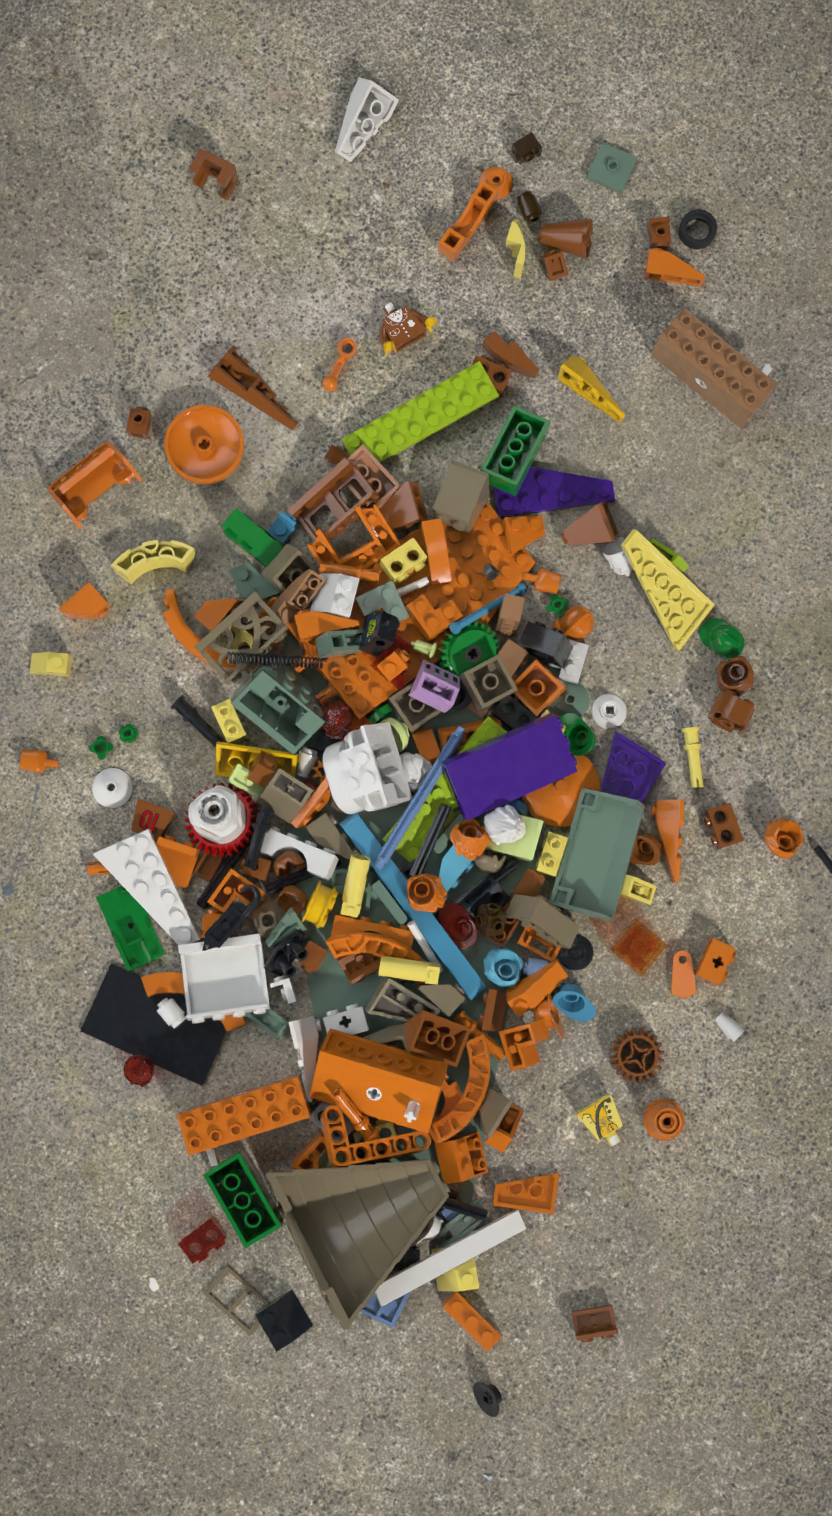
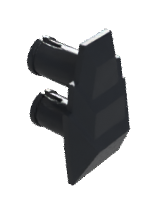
M295 930L288 938H285L276 946L263 968L279 976H283V974L288 978L294 976L296 967L292 963L295 959L303 961L308 956V951L301 945L305 935Z

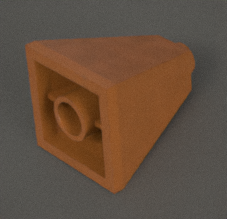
M606 500L594 506L561 533L563 543H568V546L613 542L620 537Z

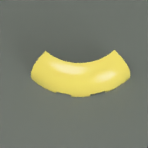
M171 540V542L148 541L142 543L141 546L124 552L114 561L111 567L131 585L142 574L157 568H175L187 573L195 557V548Z

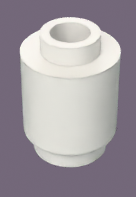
M166 997L157 1005L159 1007L157 1010L158 1014L168 1026L171 1025L173 1028H176L186 1019L185 1012L173 998L168 1000Z

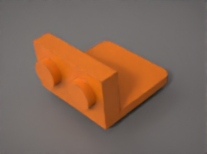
M165 835L164 838L158 837L156 844L159 845L158 848L175 884L183 888L188 887L200 850L195 848L196 844L184 841V844L177 843V838Z

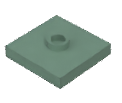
M602 142L586 179L622 194L638 157Z

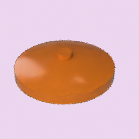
M198 405L182 411L173 419L166 431L164 448L169 464L183 479L196 484H214L229 477L239 466L244 454V437L239 424L228 412L211 405Z
M574 755L577 760V765L575 766L578 772L521 797V801L528 807L527 811L533 818L542 820L544 825L551 827H568L572 825L582 788L600 792L597 771L586 756Z

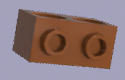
M476 355L472 365L478 361L481 362L499 397H502L511 378L512 370L505 364L491 362V359L486 356L479 357ZM500 375L504 380L497 382L494 380V377Z
M731 803L704 811L703 819L705 825L711 829L710 839L713 846L717 847V850L744 841ZM716 812H720L723 815L721 823L714 819ZM722 831L729 833L730 839L728 842L721 839Z

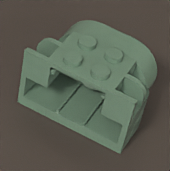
M273 660L271 666L269 661L267 666L265 662L263 666L261 664L258 665L234 692L231 705L293 755L326 721L322 718V709L316 704V693L313 686L304 677L297 674L289 665L285 667L284 663L282 667L280 661V665L277 666V660L275 666H273Z

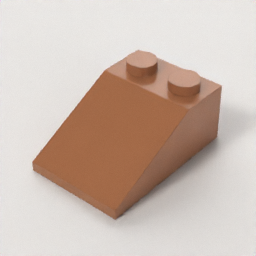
M364 445L360 446L348 457V459L354 461L380 497L376 500V505L381 509L401 485ZM356 479L347 485L359 501L367 495Z

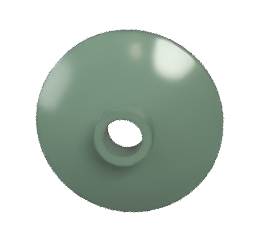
M564 682L568 688L551 706L559 716L573 713L582 717L590 704V697L586 688L580 683ZM568 696H572L574 698L573 703H569L567 701Z

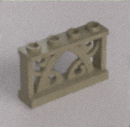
M254 592L194 647L227 683L231 681L235 683L243 676L241 672L246 667L251 669L254 666V656L252 655L251 665L249 664V658L248 664L246 665L244 662L242 665L241 659L240 663H237L238 655H236V668L233 671H226L222 667V660L227 652L267 654L272 649L271 644L275 640L280 642L288 635L285 632L288 627L260 596ZM257 603L268 616L259 619L253 605ZM242 617H246L248 619L247 622L252 619V623L242 625L240 620ZM272 621L276 625L275 633L267 635L265 630L271 627H260V623ZM233 625L241 630L254 628L252 648L245 650L230 649L233 635L229 627ZM224 635L229 638L226 647H222L225 642L220 641V638ZM261 638L264 640H268L262 647L259 648ZM207 647L221 654L217 663L205 651Z

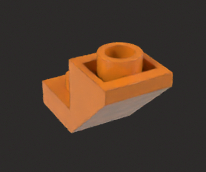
M429 727L412 733L418 754L430 761L433 766L440 754V750L433 731Z

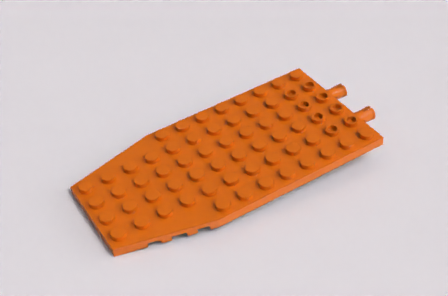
M486 502L470 533L458 531L452 526L442 524L449 558L451 582L432 585L426 561V565L417 572L413 570L408 574L409 577L401 583L397 581L394 585L396 589H399L427 577L429 585L400 597L405 609L407 604L424 594L434 610L452 599L462 613L463 619L516 588L523 580L525 572L528 573L536 562L524 548L509 556L503 521L491 505ZM421 528L412 531L400 540L403 545L414 538L424 551ZM410 553L407 555V557L412 561L418 559L417 555L414 553ZM380 560L366 568L381 571L379 583L361 580L355 597L391 581L379 565ZM488 563L493 564L500 572V575L494 580H487V574L483 576V569ZM397 564L391 566V569L395 572L402 570ZM355 599L350 619L359 621V629H363L366 616H363ZM501 606L477 619L476 622H482L486 625ZM381 608V609H378V610H376V611H374V612H372V613H375V612H378V611H383V609H382V608ZM410 617L400 621L394 643L377 657L365 652L325 658L327 662L323 659L322 669H320L321 660L319 659V668L317 669V660L315 659V669L328 684L327 688L315 695V699L323 706L336 696L360 720L414 680L423 660L432 664L441 660L438 656L442 654V651L438 649L443 647L441 640H446L447 638L445 633L450 634L451 630L448 629L429 642L430 644L436 642V650L431 659H429V655L413 651L412 641L416 642L417 639L424 642L427 641ZM294 618L286 623L288 630L298 641L297 645L304 653L303 656L319 658L315 640L299 643ZM399 647L409 654L411 663L408 668L389 682L377 665ZM305 658L303 659L302 668L300 667V664L298 668H296V665L295 667L291 665V668H293L297 674H299L302 670L305 669Z

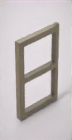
M226 1265L222 1273L203 1293L249 1336L260 1324L257 1320L249 1329L231 1312L249 1291L265 1305L270 1303L229 1265ZM228 1271L246 1287L229 1309L225 1308L210 1294Z

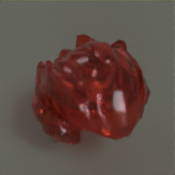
M329 700L328 706L322 708V718L326 721L321 726V729L330 739H344L350 731L354 716L353 710L343 701L334 702Z

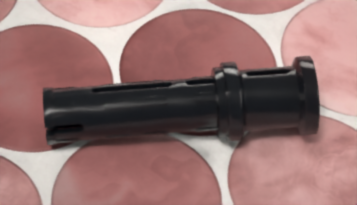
M183 695L170 707L183 717V721L193 725L215 748L217 742L224 740L197 713V708L192 707L185 700Z
M257 807L256 821L252 824L254 831L243 865L256 870L265 834L270 831L271 817L275 813V811L264 807Z

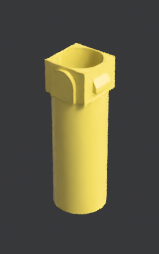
M352 854L350 857L342 895L343 902L340 913L342 915L358 917L360 914L371 859L367 856Z
M382 955L379 976L438 985L441 964Z

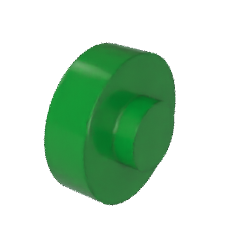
M389 703L383 707L379 705L372 710L371 713L373 715L368 720L371 724H378L389 717L388 715L393 712V708Z

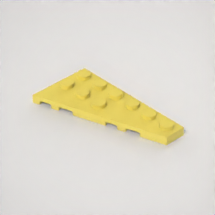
M633 529L621 546L671 644L676 651H679L715 604L639 531Z

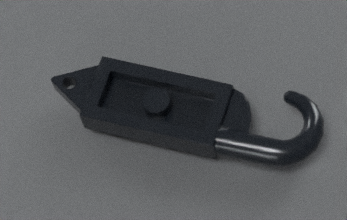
M246 885L240 889V892L251 890L254 893V899L247 906L240 902L231 904L204 934L205 940L202 951L215 947L220 948L259 906L261 893L257 887Z

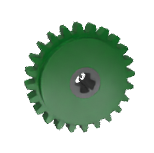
M476 621L462 628L458 634H453L452 632L450 634L445 633L447 638L446 640H441L443 647L438 649L442 651V654L438 656V658L443 660L440 665L445 667L444 670L459 676L498 655L496 650L500 649V646L495 644L499 641V639L494 637L496 633L491 631L489 626Z

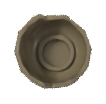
M487 851L485 854L477 856L474 862L480 870L487 873H496L504 867L507 856Z

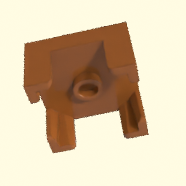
M201 148L198 150L189 167L190 172L196 173L192 180L193 184L202 188L210 175L216 178L217 183L223 187L220 197L228 201L238 183L235 164Z

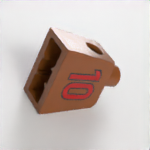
M138 799L131 831L140 833L150 829L154 839L157 841L158 837L163 838L176 813Z

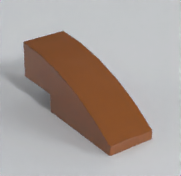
M496 331L483 340L482 347L499 363L507 365L512 371L531 378L538 376L539 369L515 341L507 345Z

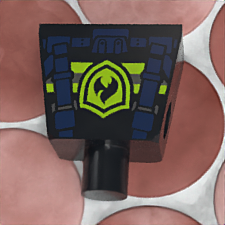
M385 611L366 615L359 650L377 657L394 643L396 630L400 626L398 618Z

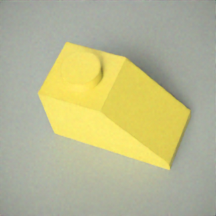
M32 653L30 674L70 677L72 657L68 653Z
M626 874L620 896L651 905L657 886Z

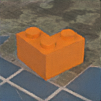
M422 594L406 606L410 619L427 643L450 629L449 625L452 622H458L463 617L452 599L434 610L427 598Z
M230 869L207 902L224 913L237 898L248 905L254 899V893L251 890L240 892V889L246 885L257 886L235 870ZM257 887L261 893L262 899L266 892Z
M544 1018L514 1025L499 1031L511 1071L526 1068L540 1062L535 1044L550 1038Z

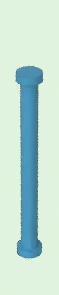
M519 583L516 588L506 594L524 595L527 589L523 583ZM504 595L460 621L452 622L449 625L451 632L458 634L465 626L501 606Z

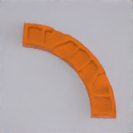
M352 932L335 935L326 939V943L335 959L350 954L371 953L378 957L383 955L425 962L421 956L407 945L380 934ZM413 981L417 987L425 984V982Z
M161 972L141 977L148 997L169 993L185 995L183 973ZM233 1014L225 1015V1019L220 1020L226 1032L246 1025L243 1017H233Z
M484 1034L466 1042L470 1069L469 1078L461 1099L449 1113L432 1123L439 1144L459 1133L475 1116L485 1098L490 1079L491 1065L488 1044Z

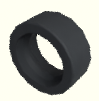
M691 210L685 214L680 223L678 232L680 240L690 249H704L711 244L716 235L717 222L714 216L706 210ZM695 219L702 220L708 225L709 234L706 238L700 240L692 238L686 230L688 223Z

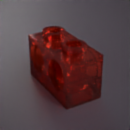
M212 1216L180 1240L178 1245L192 1264L196 1261L201 1263L209 1257L208 1252L213 1248L218 1250L226 1243L224 1240L228 1235L215 1217ZM215 1230L218 1238L216 1240L209 1239L207 1231ZM191 1244H200L201 1251L198 1253L193 1252L190 1247Z

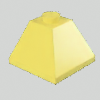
M440 1247V1248L431 1249V1250H432V1254L435 1253V1252H437L438 1250H440V1249H442V1248ZM475 1257L436 1277L437 1290L459 1292L478 1289L479 1282Z

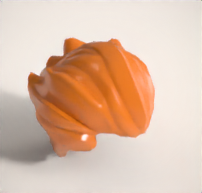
M474 818L456 824L450 832V839L457 855L461 856L464 854V857L468 860L472 859L474 861L477 856L483 854L486 846L490 845V838L485 830V826H481Z
M775 819L773 822L768 823L764 832L765 838L763 841L767 844L771 853L781 859H790L804 842V835L800 825L790 819Z
M424 873L407 880V900L412 909L434 913L437 911V908L443 907L447 892L441 883L440 877Z

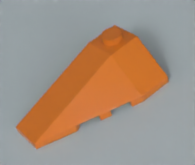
M684 799L656 800L654 805H651V817H654L658 838L662 842L661 848L672 883H678L681 855L678 854V850L681 849L682 845L679 829L684 824Z

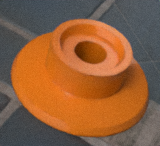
M502 167L487 168L479 177L478 185L483 180L499 191L497 200L508 196L513 188L512 176Z

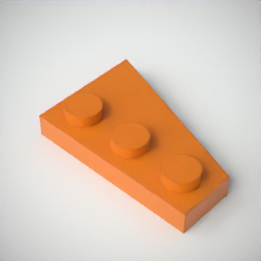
M327 778L323 780L292 820L291 824L296 828H303L311 824L315 815L332 798Z
M559 1173L496 1184L492 1206L554 1215Z

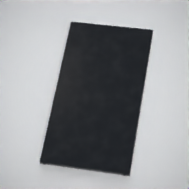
M111 963L80 1031L203 1086L226 1034L220 1020H213V1018H205V1022L192 1023V1020L189 1021L186 1018L176 1028H173L171 1025L168 1026L158 1014L157 1010L159 1007L157 1005L166 997L168 1000L173 998L185 1012L184 1015L186 1017L185 996L178 993H169L148 997L141 976Z

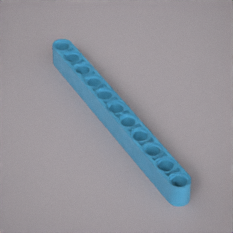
M357 813L351 814L340 822L341 829L358 852L371 859L370 868L389 893H392L395 897V901L408 919L415 921L432 951L458 986L465 992L464 994L468 999L473 1001L486 991L487 987L434 915L431 912L416 911L411 908L407 900V879L390 858L388 863H385L382 870L374 866L378 859L377 856L383 847Z

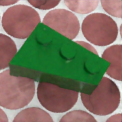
M237 508L221 525L222 531L227 538L264 567H267L284 547L281 541L276 538L273 540L263 527H258L250 517L243 514Z

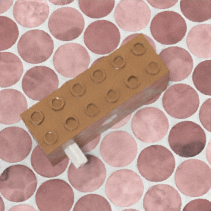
M685 308L659 336L651 354L740 429L747 424L764 404L777 385L776 382L768 377V374L773 370L770 364L763 362L757 368Z

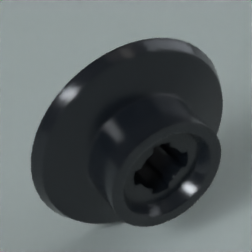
M577 934L570 949L560 948L558 952L559 961L567 969L582 970L593 959V946L586 937ZM579 948L580 955L574 957L572 949Z
M476 1382L473 1386V1393L479 1407L488 1416L496 1417L499 1413V1403L502 1402L500 1391L493 1384L486 1385L483 1382Z

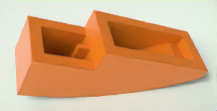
M439 518L422 521L420 527L431 584L437 585L451 582L442 520Z

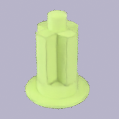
M418 639L416 642H411V646L414 647L413 651L429 655V659L433 657L436 650V642L430 644Z

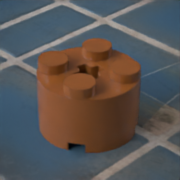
M726 690L725 693L717 695L708 714V719L712 717V723L727 732L732 733L733 730H738L737 734H744L754 714L755 704L748 699L743 700L737 697V694L733 691Z

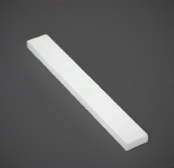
M517 1209L386 1278L375 1292L379 1305L382 1307L525 1230L526 1227Z

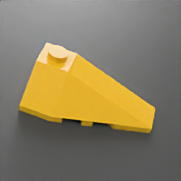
M571 355L560 367L557 380L621 424L625 418L623 411L587 365L586 361L579 356Z

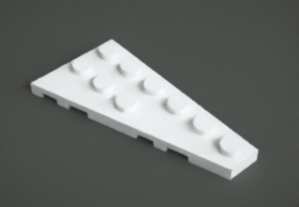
M146 829L93 853L102 865L178 945L190 944L200 940L196 927L150 829Z

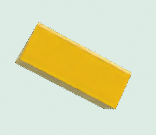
M217 742L215 775L230 777L237 764L249 770L250 765L259 753L263 751L279 760L277 768L296 778L299 755L297 753L293 755L291 752Z

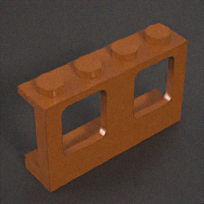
M344 458L287 510L291 516L297 517L315 541L318 536L315 534L317 528L312 523L311 518L327 505L338 519L324 532L332 543V539L336 535L345 532L351 522H355L360 518L354 509L355 506L360 505L361 509L371 508L373 504H376V500L380 496L354 461ZM356 479L367 495L350 509L340 496V492L351 481Z

